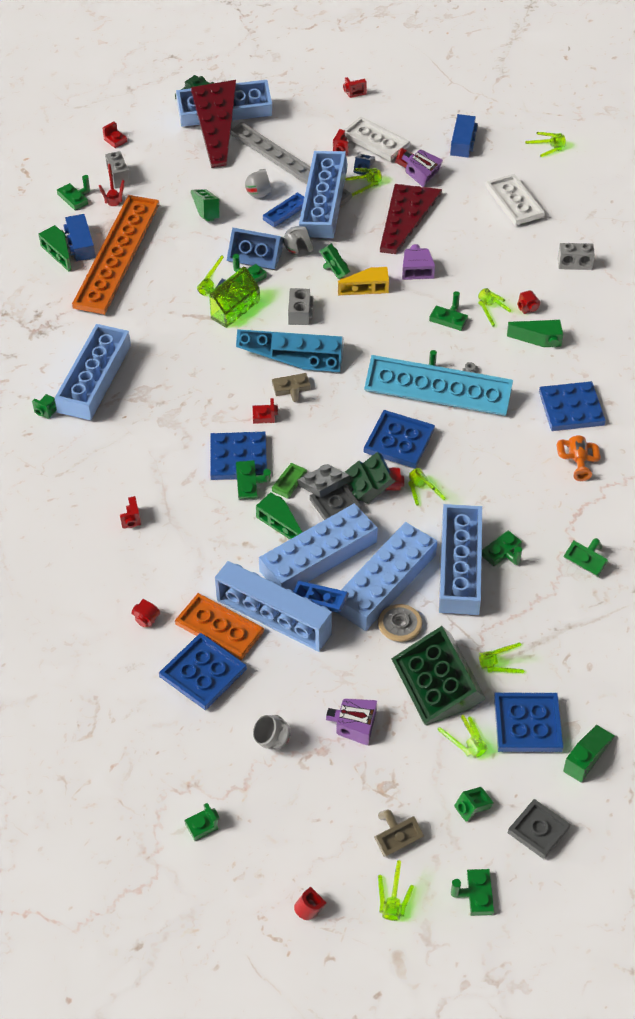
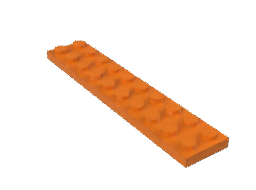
M128 195L72 302L73 309L106 314L160 205L159 200Z

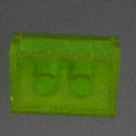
M243 266L209 293L211 319L227 328L239 317L247 313L250 308L259 303L260 287L246 267Z

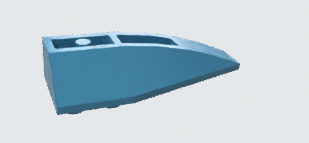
M237 329L236 347L304 370L340 372L344 337Z

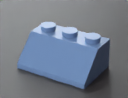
M232 227L226 261L233 262V255L238 254L242 264H257L259 267L275 270L282 254L284 237Z

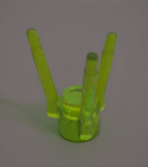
M536 132L537 135L551 136V138L525 141V144L550 143L551 147H554V149L540 154V157L556 151H562V147L566 145V139L562 133Z
M355 168L354 171L369 173L345 178L346 181L366 178L367 182L371 183L351 193L352 196L373 186H378V182L382 181L381 171L377 168Z
M223 255L220 256L213 268L210 269L202 282L197 286V290L201 295H211L214 291V282L210 277L224 258Z
M484 288L479 292L478 299L480 301L478 304L482 307L492 327H494L493 319L485 305L491 306L495 302L508 312H511V309L502 303L505 302L503 297L488 288Z
M420 468L413 469L409 473L410 481L408 485L411 488L416 506L419 505L415 487L422 488L426 484L442 500H446Z
M518 642L493 651L479 653L481 669L487 668L488 673H524L523 669L494 667V665L498 664L497 654L519 647L521 643Z
M461 715V719L471 735L466 741L467 747L441 727H438V731L460 748L467 757L472 755L474 758H478L488 749L471 716L468 717L467 721L465 716Z
M400 860L396 863L392 895L387 898V901H385L382 875H378L379 913H382L384 919L390 921H398L400 917H404L405 908L414 889L413 885L409 886L402 904L400 899L396 898L401 867Z

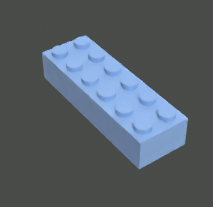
M267 80L236 83L232 121L272 116V100ZM191 89L176 90L181 127L200 125Z
M314 151L299 226L306 227L310 238H334L348 167L346 151Z
M100 324L95 325L55 396L57 413L92 420L131 347L129 331Z
M354 503L260 556L259 572L266 580L274 581L277 585L294 591L298 580L309 582L377 542L378 528Z
M443 504L439 613L479 615L481 604L482 506Z
M405 522L341 589L342 591H347L349 595L342 610L336 613L367 631L379 618L381 612L391 605L436 556L437 540Z
M227 561L215 576L218 602L320 652L332 635V611L328 608L319 606L310 599L301 597L292 590L285 589L274 581L266 580L257 573L250 572L241 565Z

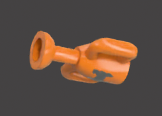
M581 435L573 436L569 440H558L556 446L559 457L573 459L577 463L578 468L574 471V479L577 481L590 479L592 472L589 468L585 467L584 462L585 460L590 462H598L600 460L599 446L595 443H587L586 438ZM564 445L569 448V454L565 453ZM588 448L592 449L593 456L588 455Z

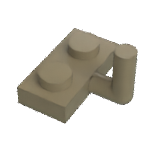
M307 373L272 379L275 396L291 394L293 402L299 401V392L311 390Z
M387 809L378 813V818L380 820L386 819L390 827L374 836L383 857L424 837L415 816L398 824L391 810Z

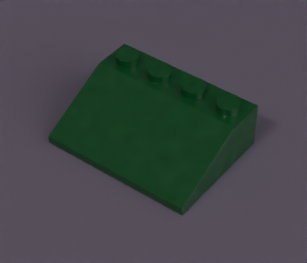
M440 626L391 658L424 725H429L470 710L486 699L452 634L443 626Z

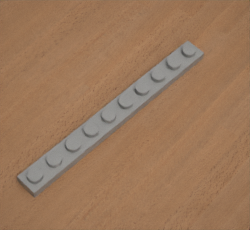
M240 122L230 130L232 136L307 184L311 166L243 122ZM344 188L340 207L352 198V194Z

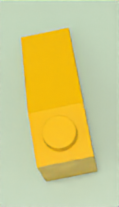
M370 267L338 281V296L389 293L387 267Z

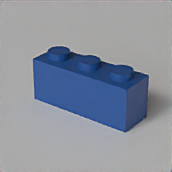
M457 114L450 156L469 158L470 151L473 152L478 123H475L476 116Z
M85 214L65 217L66 224H63L65 234H68L66 238L68 245H70L71 256H75L76 262L96 258Z

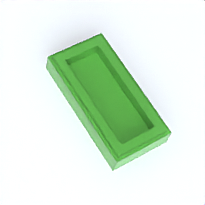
M290 463L272 486V492L288 499L298 487V479L307 474V469Z

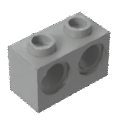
M121 151L105 154L107 171L108 164H111L114 188H120L122 180H125L124 187L129 186V170Z
M560 243L557 258L558 269L592 270L595 256L594 244Z
M290 288L288 325H309V318H313V308H310V306H313L314 296H310V289Z

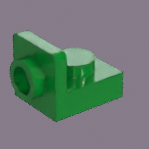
M45 394L41 400L35 398L32 400L34 413L38 416L50 419L57 411L55 398L48 394Z
M482 787L463 791L454 807L465 822L471 820L475 813L490 809L494 802Z
M208 803L203 804V811L184 820L194 841L218 830L219 815L216 809H211Z

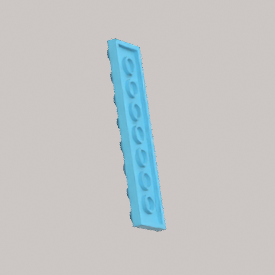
M371 355L364 390L506 416L513 380Z

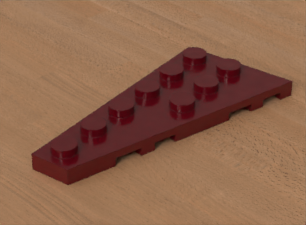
M236 80L191 87L211 168L227 166Z
M404 184L394 185L380 245V253H398L404 245L406 238L413 233V229L420 224L428 213L429 208L442 195V189Z

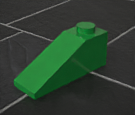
M207 189L191 190L199 216L205 219V221H214V218H220L219 198Z
M54 225L38 233L40 246L70 272L71 264L64 231Z
M560 320L508 322L507 337L544 348L561 347L563 330Z
M270 492L256 505V518L288 539L303 533L282 497Z
M596 724L568 755L563 772L582 783L615 735Z

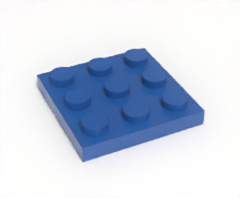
M592 381L539 387V394L551 431L605 426L606 420Z
M383 410L364 446L363 452L370 455L379 452L386 460L416 469L435 430V425Z
M266 431L210 433L211 480L237 479L236 462L254 460L256 475H263L264 470L267 469Z
M199 633L159 672V677L206 711L247 670V665L205 635Z
M494 693L498 752L563 751L558 693Z

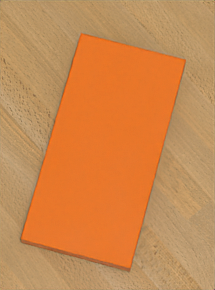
M200 593L196 594L175 619V625L196 636L202 633L241 661L264 633V628Z

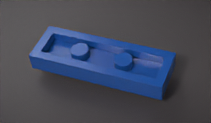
M298 192L263 214V220L272 227H276L302 210L304 196Z

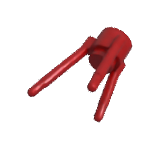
M108 164L111 190L106 195L101 185H99V189L104 197L105 204L118 206L120 202H123L122 195L125 180H122L120 191L117 192L114 189L111 164Z

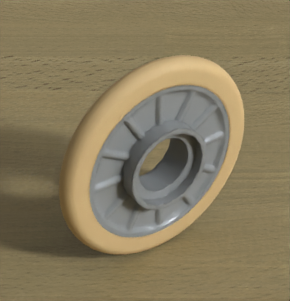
M395 604L381 612L378 618V626L385 637L393 641L403 642L413 639L420 633L422 618L414 608L404 604ZM403 620L406 624L398 626L395 624V621Z

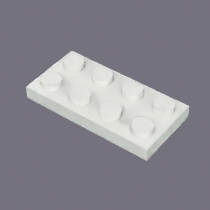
M359 117L344 129L345 137L348 140L389 161L397 157L401 148L406 149L410 146L409 140L363 117Z
M515 173L486 181L485 187L515 226L544 217L545 212Z

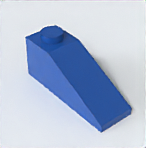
M299 580L293 591L295 594L306 597L313 603L324 606L332 612H340L349 595L347 591Z

